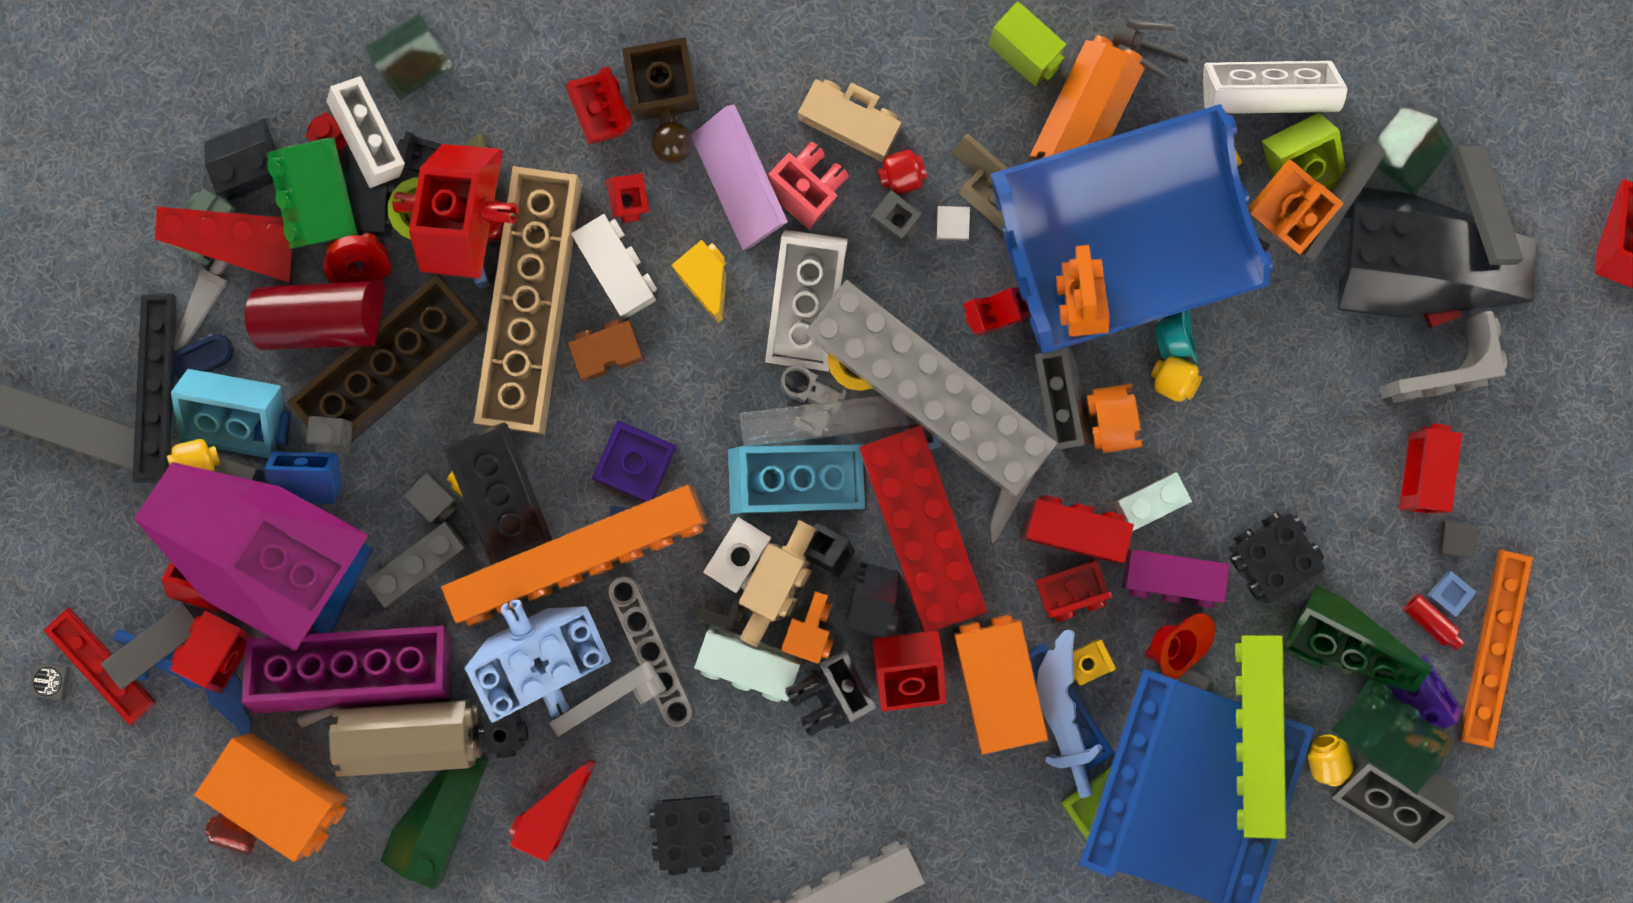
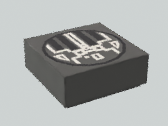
M34 663L29 696L64 700L70 667Z

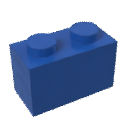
M273 451L264 468L267 484L280 486L309 503L318 505L335 504L342 487L338 454Z

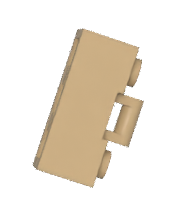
M815 79L798 111V120L882 162L883 158L888 155L901 129L902 122L897 120L898 116L884 108H881L880 111L875 109L880 96L852 82L844 95L840 91L841 87L829 80L821 82ZM853 97L867 104V108L850 101Z

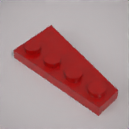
M157 206L155 240L290 283L292 249H290L289 241L284 235L283 217Z

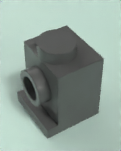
M891 190L871 215V222L902 243L905 238L911 241L919 232L922 225L918 221L921 219L922 213ZM895 216H901L904 219V224L897 227L892 223V219Z
M309 416L306 443L316 445L315 452L350 455L353 422L338 418Z

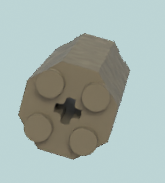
M471 699L347 707L333 710L332 717H338L337 724L330 725L329 745L332 765L340 766V769L335 771L337 777L470 768L475 765L476 758H481L483 754V747L480 745L479 738H476V725H480L481 710L479 705H472Z

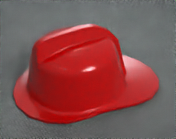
M1199 613L1192 615L1179 625L1162 626L1154 634L1151 645L1145 651V654L1161 667L1164 676L1178 679L1209 651L1214 641L1215 624L1210 616Z

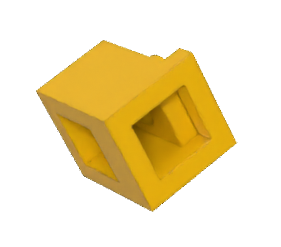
M1097 638L1073 650L1074 680L1078 686H1082L1108 672L1116 670L1102 639ZM1085 658H1090L1093 661V666L1090 670L1082 668V661Z

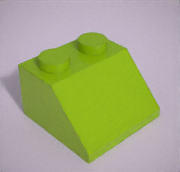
M1320 113L1262 141L1266 164L1273 177L1289 159L1295 162L1315 181L1330 190L1335 186L1346 169L1340 131Z

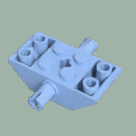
M520 600L510 601L515 611L514 614L508 604L505 603L501 607V612L509 628L487 638L467 664L465 670L491 723L540 698H543L549 715L551 717H559L561 715L556 704L560 706L563 714L569 709V704L566 702L560 688L611 662L587 607L547 608L527 618Z

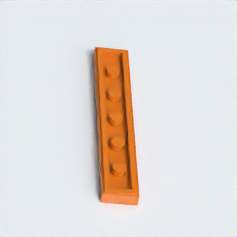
M1498 550L1458 741L1494 748L1533 561L1531 556Z

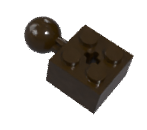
M686 37L622 48L632 111L636 120L640 121L658 117L659 127L654 131L651 142L655 155L666 163L683 161L692 150L693 140L689 130L684 125L678 123L677 114L699 110ZM664 75L666 81L658 84V76Z

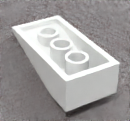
M784 230L780 243L766 363L787 366L800 365L808 369L829 372L828 353L809 339L805 331L841 287L847 238ZM773 354L784 355V356H791V357H797V358H804V359H811V360H818V361H824V362H823V363H820V362H813V361H806V360H799V359L778 357V356H773Z

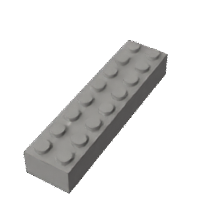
M848 280L843 283L805 331L809 339L919 425H922L923 428L1012 497L1018 495L1057 445L1053 439Z

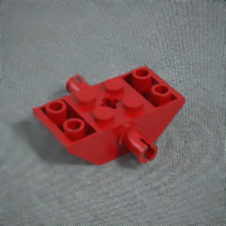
M442 144L420 167L416 194L396 192L394 194V199L402 201H392L394 211L396 213H412L409 234L421 272L481 279L491 221L515 224L518 217L510 216V213L519 214L516 203L494 202L503 150Z

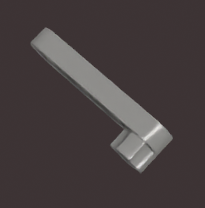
M647 661L549 724L558 737L633 691L639 703L643 704L664 691L666 687L650 661Z

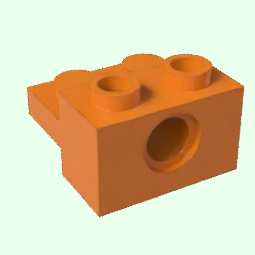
M1288 159L1251 203L1248 211L1254 219L1262 224L1280 242L1301 255L1344 203L1321 183L1315 181L1295 162Z
M1089 245L1076 246L1075 259L1062 263V275L1056 276L1057 295H1064L1065 305L1059 306L1061 325H1067L1069 337L1109 333L1110 318L1102 259L1091 260Z
M815 591L806 620L802 621L792 618L781 651L818 664L821 657L828 659L834 639L828 637L830 630L818 626L819 621L826 623L832 603L826 602L828 595Z

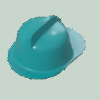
M1190 310L1162 318L1155 330L1161 356L1164 359H1167L1169 356L1193 357L1195 362L1199 363L1198 352L1192 336Z

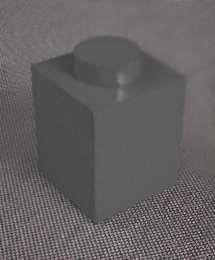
M427 472L403 495L430 523L438 524L440 521L444 523L451 519L457 512L455 506L460 502L434 474Z

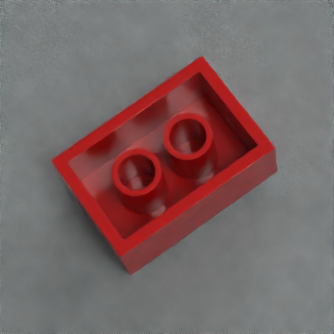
M1048 495L1039 496V499L1030 501L1020 539L1112 563H1125L1134 524L1125 522L1127 516L1109 511L1107 513L1102 512V515L1094 514V507L1079 503L1071 504L1070 507L1061 505L1062 499Z

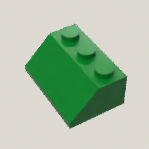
M334 137L284 147L267 153L268 171L273 177L276 189V203L281 209L284 221V235L289 241L290 249L358 235Z

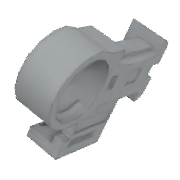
M790 366L781 375L779 382L781 391L788 398L795 399L801 403L808 399L807 403L802 406L805 411L801 419L797 417L792 428L818 440L829 417H833L838 413L847 391L843 389L840 393L816 381L818 375L812 373L804 366ZM791 371L801 372L807 378L808 386L802 385V387L796 388L803 391L802 393L791 392L785 383L793 387V379L786 376V374ZM800 421H803V422H805L806 424H808V425H810V426H812V427H814V428H816V429L813 430V429H811V428H809V427H807V426L801 424Z

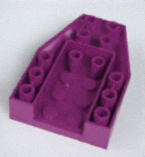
M174 462L170 464L134 518L137 524L205 601L293 651H296L369 536L280 486Z

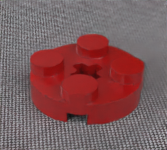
M365 233L362 235L346 236L338 240H332L327 244L324 256V272L331 283L380 281L383 283V279L387 274L389 276L391 272L390 254L386 247L378 242V238L374 234ZM354 261H360L362 262V266L357 267L355 264L350 263Z

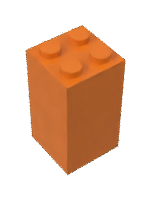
M1012 615L991 618V625L980 627L978 622L959 625L960 632L953 633L977 742L982 754L1048 740L1020 620H1013Z
M253 733L230 740L194 794V796L293 862L304 856L308 858L314 851L319 852L329 838V835L325 832L332 823L336 825L347 811L344 803L348 799V796Z

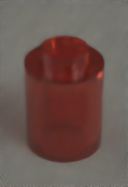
M221 813L216 817H211L205 829V836H208L209 844L249 855L252 852L257 840L256 836Z

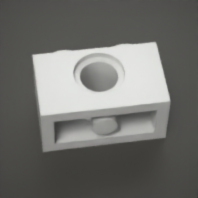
M737 517L703 573L735 593H738L741 588L745 590L753 575L752 570L758 560L760 561L772 538ZM739 547L746 548L750 554L749 562L744 566H737L732 561V553Z

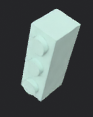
M710 625L696 661L695 669L700 670L701 674L707 678L714 680L723 678L731 681V684L738 689L749 691L751 688L762 692L763 697L769 700L780 702L782 699L788 701L789 697L786 696L785 689L794 684L802 658L762 642L759 643V647H755L740 639V634Z

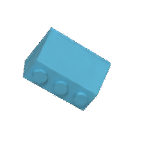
M186 370L171 391L180 442L185 443L196 439H203L209 448L215 446L216 449L269 459L272 452L276 451L277 448L276 437H279L281 413L284 411L281 386L198 370ZM260 419V435H263L264 442L253 441L254 429Z

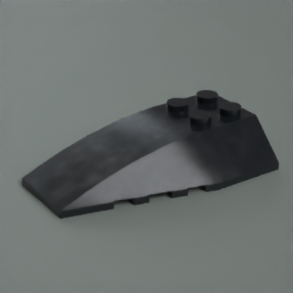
M1363 187L1344 218L1351 219L1347 272L1339 279L1337 310L1404 318L1417 314L1428 313L1429 315L1460 309L1463 311L1472 310L1476 307H1497L1534 301L1537 243L1535 238L1514 231L1524 260L1517 265H1490L1474 216L1415 194Z

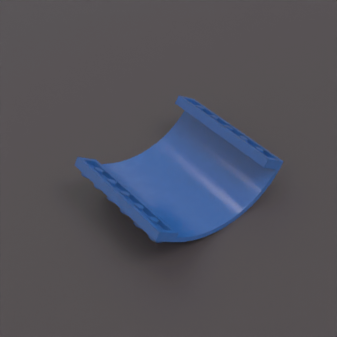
M1144 669L1079 865L1109 877H1114L1115 871L1133 875L1214 903H1258L1279 839L1244 837V830H1238L1237 810L1244 809L1243 796H1237V776H1243V762H1237L1236 756L1237 742H1243V729L1236 728V709H1242V703ZM1285 718L1286 816L1315 729Z

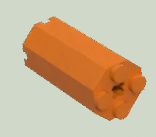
M1096 35L1093 41L1086 40L1027 162L1112 137L1145 69L1140 64L1142 56L1135 51L1128 49L1123 51L1112 46L1113 43L1103 36Z

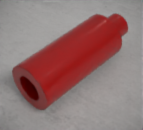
M1420 593L1416 594L1403 608V611L1441 646L1448 644L1457 651L1465 643L1457 635L1459 629Z

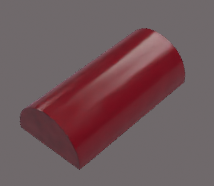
M380 281L258 287L249 295L245 307V325L248 336L253 345L259 350L375 346L386 286Z

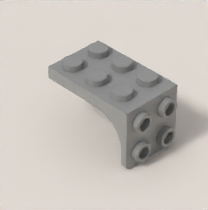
M1487 311L1465 319L1469 348L1466 359L1457 370L1388 383L1379 387L1381 398H1392L1393 403H1400L1423 397V392L1425 398L1455 391L1464 392L1488 386V380L1505 376L1507 358L1505 352L1500 348L1498 337L1501 334V328L1498 319L1494 318L1493 312Z

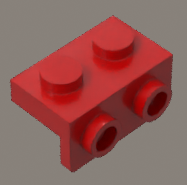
M609 66L601 68L597 75L568 81L565 88L588 145L622 136L632 125L631 111L627 105H624L620 95L618 79L612 75Z
M1098 560L1034 580L1047 618L1056 617L1057 622L1075 617L1074 610L1087 607L1088 612L1107 606L1105 600L1113 597L1111 591L1107 589Z

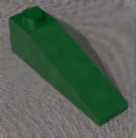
M1317 584L1304 602L1283 643L1284 653L1309 666L1321 668L1322 665L1341 669V674L1352 676L1353 672L1371 676L1377 683L1413 692L1418 690L1432 669L1431 665L1348 600Z
M482 757L476 758L475 765L470 768L440 770L392 829L380 861L402 878L433 890L441 885L489 760Z

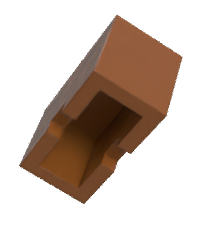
M623 319L610 321L604 325V330L595 333L592 330H586L574 335L575 340L568 342L582 381L587 382L609 374L607 370L609 366L617 364L622 369L645 360L629 320L623 322Z

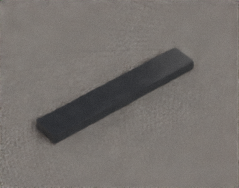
M175 294L141 295L133 481L135 483L159 482L170 466L167 456L171 455L173 402L171 391L174 385L177 310Z

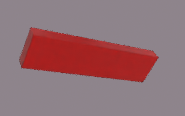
M66 608L43 630L129 725H133L156 703L137 680L122 690L117 686L101 665L103 661L113 654L71 608Z

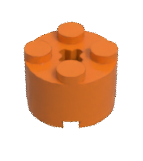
M1132 383L1092 389V394L1087 395L1089 417H1096L1098 426L1092 427L1095 450L1102 449L1103 454L1142 447V439L1135 440V436H1139L1138 431H1141L1135 395L1127 394V392H1132Z

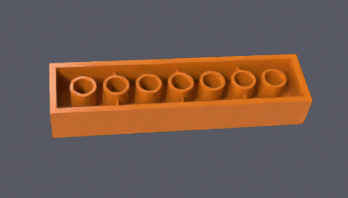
M686 485L445 584L441 588L455 623L466 622L467 626L478 625L493 619L492 612L497 610L498 614L502 613L501 607L505 603L508 604L510 610H514L510 603L512 600H520L522 606H524L523 599L528 598L529 601L547 597L554 593L552 587L558 585L560 589L568 588L583 582L582 575L589 573L590 576H597L614 569L612 563L620 560L621 564L629 563L643 557L642 550L651 548V551H658L673 545L672 538L681 535L682 538L686 537L687 539L704 532L702 526L708 524L709 520L696 488Z

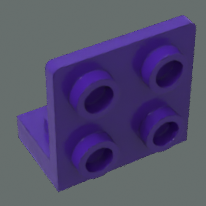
M1425 654L1420 657L1432 666ZM1433 666L1431 672L1416 692L1382 684L1368 691L1363 696L1364 701L1398 750H1403L1456 724L1462 711L1461 706Z

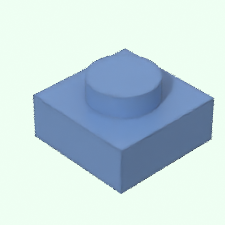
M1447 571L1428 593L1427 597L1451 617H1457L1477 592L1452 571Z

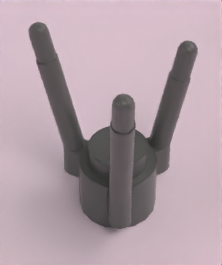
M1129 18L1127 23L1120 21L1116 28L1112 46L1120 50L1133 49L1138 51L1141 46L1183 61L1188 60V56L1143 40L1144 32L1139 31V29L1175 31L1177 29L1175 24L1142 22ZM1142 57L1140 64L1163 79L1167 78L1166 72Z

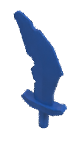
M119 629L113 640L125 646L136 636ZM175 651L154 667L174 676L179 675L170 670L173 665L171 659ZM149 670L140 676L139 680L149 679ZM235 673L222 695L179 675L180 680L191 689L195 687L205 689L208 694V702L235 725L241 735L251 732V716L246 712L245 705L242 703L243 686Z

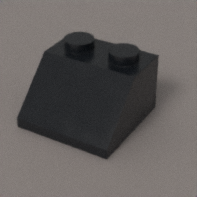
M265 119L205 141V166L215 193L227 201L274 183L273 177L268 171L267 153L276 150Z

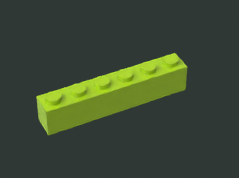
M1241 635V643H1235L1236 663H1242V676H1236V696H1242V709H1236V728L1243 729V742H1237L1236 756L1237 762H1243V776H1237V796H1243L1244 809L1237 810L1238 830H1244V837L1286 839L1283 636Z

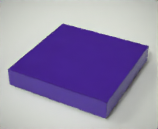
M617 420L592 479L643 502H647L655 498L677 445Z

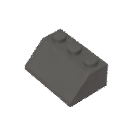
M1374 737L1358 752L1353 760L1354 771L1352 775L1337 787L1332 796V799L1414 850H1418L1456 817L1460 789Z

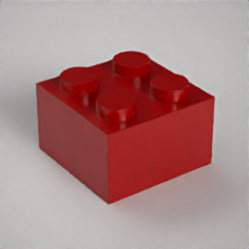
M205 610L202 616H197L192 622L189 629L191 635L185 645H180L174 652L171 659L173 665L170 670L206 689L222 695L245 656L246 639L254 638L255 636Z
M938 631L872 639L881 712L946 704L944 661Z

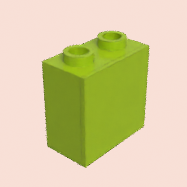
M1019 1L993 27L988 45L1035 87L1043 78L1049 81L1061 68L1060 64L1065 59L1062 53L1066 43Z

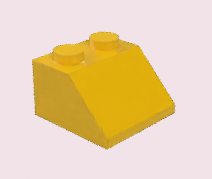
M701 240L674 262L672 267L679 279L715 321L719 323L723 320L727 276L724 266L727 263L722 253L713 243L707 246Z

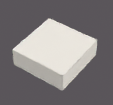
M938 206L936 240L968 241L970 207Z

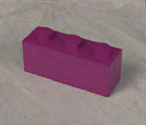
M1130 549L1126 555L1122 588L1130 589L1129 596L1149 599L1150 593L1162 594V601L1181 603L1183 597L1195 599L1194 606L1214 608L1215 602L1225 603L1230 564Z

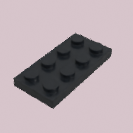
M506 422L443 447L490 565L552 541L549 529Z

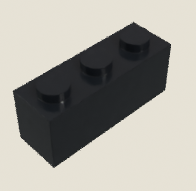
M349 148L347 193L357 234L370 233L377 237H391L394 227L388 217V201L393 190L399 186L398 179L395 178L369 188Z

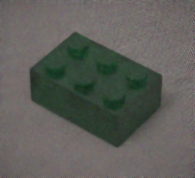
M1369 679L1349 702L1331 729L1415 795L1440 769L1453 743L1442 728L1428 723L1413 706L1403 704L1392 695L1388 687L1381 683H1376L1372 679Z

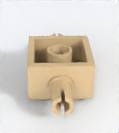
M798 520V524L786 546L768 543L738 602L753 612L740 639L755 647H759V643L770 621L774 622L783 620L786 616L790 617L798 602V599L794 598L798 588L806 586L813 570L809 569L811 561L806 559L804 553L817 529Z

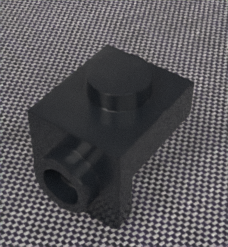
M406 131L404 138L400 139L397 144V149L405 163L403 168L419 173L420 167L442 144L418 138L413 133Z

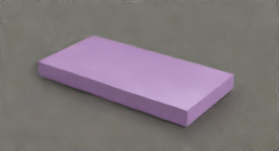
M735 104L724 107L691 136L742 250H746L755 246L788 221Z

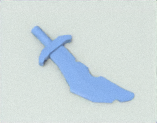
M1065 630L1055 641V649L1048 650L1038 670L1036 689L1042 714L1056 737L1061 755L1050 754L1046 757L1045 761L1051 766L1060 769L1071 767L1079 797L1085 798L1093 794L1084 764L1094 760L1101 753L1103 747L1098 744L1092 749L1085 750L1078 724L1074 722L1076 718V704L1069 697L1068 688L1074 682L1073 641L1075 634L1073 630Z

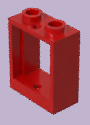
M1431 424L1430 427L1421 426L1419 431L1409 433L1399 510L1425 514L1452 512L1462 433L1452 432V426L1444 424Z

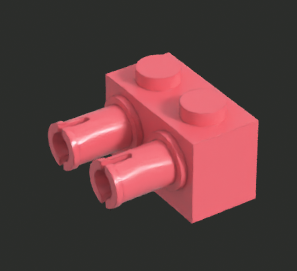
M810 142L796 158L791 153H788L767 176L780 205L808 230L830 209L838 196L835 191L849 178L845 169L835 177L838 170L842 167L836 163L831 166L821 179L815 176L811 170L825 157V154L821 148L814 153V149L818 145Z

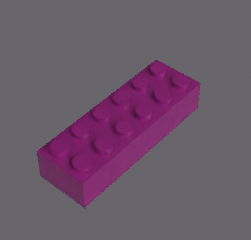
M444 626L305 635L296 651L287 648L270 637L247 638L242 703L255 714L451 701L452 637Z

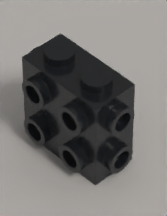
M1278 511L1271 513L1261 520L1262 527L1254 532L1248 528L1233 538L1236 543L1229 547L1232 555L1229 556L1231 563L1239 573L1244 571L1250 580L1247 587L1257 601L1262 599L1264 603H1272L1326 569L1322 562L1324 560L1323 553L1315 543L1310 544L1304 534L1307 531L1304 523L1297 515L1292 516L1291 512L1281 515Z
M722 795L657 800L654 803L655 809L649 810L651 829H656L657 842H652L653 862H659L660 871L668 870V875H681L688 873V868L701 867V872H715L721 870L720 865H726L727 856L733 855L731 835L725 836L724 825L725 822H730L729 802L723 803Z

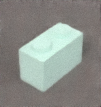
M1176 472L1113 502L1119 514L1127 516L1125 522L1134 524V531L1192 502Z

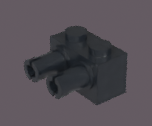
M846 649L806 669V678L785 689L787 697L797 693V696L789 700L794 707L799 706L802 702L815 695L821 701L823 707L801 718L802 726L813 723L812 726L805 729L809 736H814L817 732L833 724L835 729L849 724L876 708Z

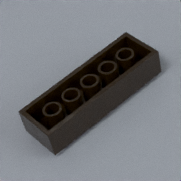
M436 274L379 322L375 346L350 347L291 397L287 403L307 427L309 416L338 418L353 422L352 443L486 329V327L450 285Z

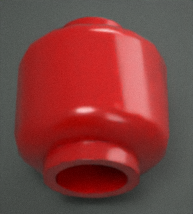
M910 149L885 156L882 161L883 168L877 170L882 188L889 187V190H892L897 195L920 189L923 180L927 179L921 155H915Z

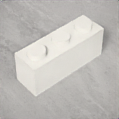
M359 76L331 86L326 102L369 188L400 177L405 163L362 77Z
M605 214L571 233L623 320L657 301L652 294L657 291L656 286L648 273L644 276L640 274L636 265L640 264L641 261L631 246L627 249L623 246L620 238L625 235L615 219L609 222Z

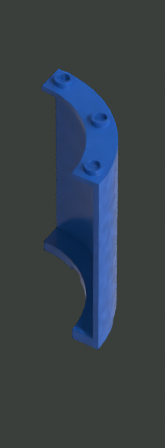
M1221 104L990 174L997 210H1001L1005 226H1002V232L1022 301L1026 300L1031 314L1029 321L1042 354L1270 285V271L1274 269L1270 253L1268 251L1264 252L1247 208V203H1249L1248 191L1245 185H1241L1233 139V135L1237 134L1236 123L1232 115L1227 116ZM1089 245L1091 260L1102 259L1110 318L1109 333L1069 337L1067 325H1061L1059 306L1065 305L1064 295H1057L1056 276L1062 275V263L1075 259L1076 246Z

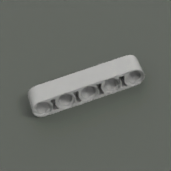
M616 578L609 586V598L639 665L641 666L650 661L657 674L667 672L673 677L671 689L664 690L654 696L662 717L671 726H683L693 716V703L641 587L633 578ZM622 582L629 583L633 588V595L628 601H623L617 596V588ZM635 612H640L646 617V626L640 631L632 628L630 624V617ZM654 642L658 645L660 654L656 660H649L645 657L643 648L646 643ZM680 702L685 705L687 715L684 719L678 720L672 717L670 714L672 703Z

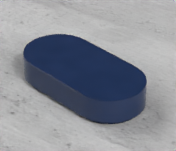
M214 333L176 350L174 375L181 379L187 369L210 372L225 365L233 356L231 341L221 334Z

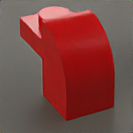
M1018 287L1008 288L990 297L972 299L963 303L966 311L965 320L972 329L973 334L978 336L1018 324L1031 317L1026 300L1022 301Z

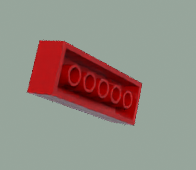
M922 425L860 446L858 449L923 632L935 631L986 613V606Z

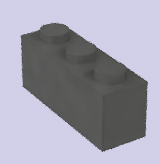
M1062 348L1044 354H1035L1050 438L1057 443L1053 451L1092 444L1075 348Z
M444 522L365 582L384 608L394 607L471 548L453 523Z

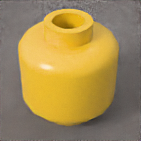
M1169 356L1165 362L1158 360L1151 373V377L1155 379V391L1175 402H1182L1186 398L1191 400L1202 380V377L1199 376L1197 365L1181 357Z
M203 439L175 445L172 448V455L167 456L169 465L174 462L214 472V467L221 465L215 446L208 448L206 441Z
M1322 735L1312 741L1307 750L1306 757L1313 778L1329 786L1343 784L1354 771V763L1348 744L1334 735Z

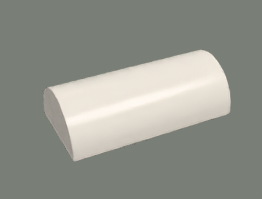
M1332 61L1224 62L1204 64L1203 89L1205 108L1221 104L1226 114L1340 112L1345 103L1348 88Z

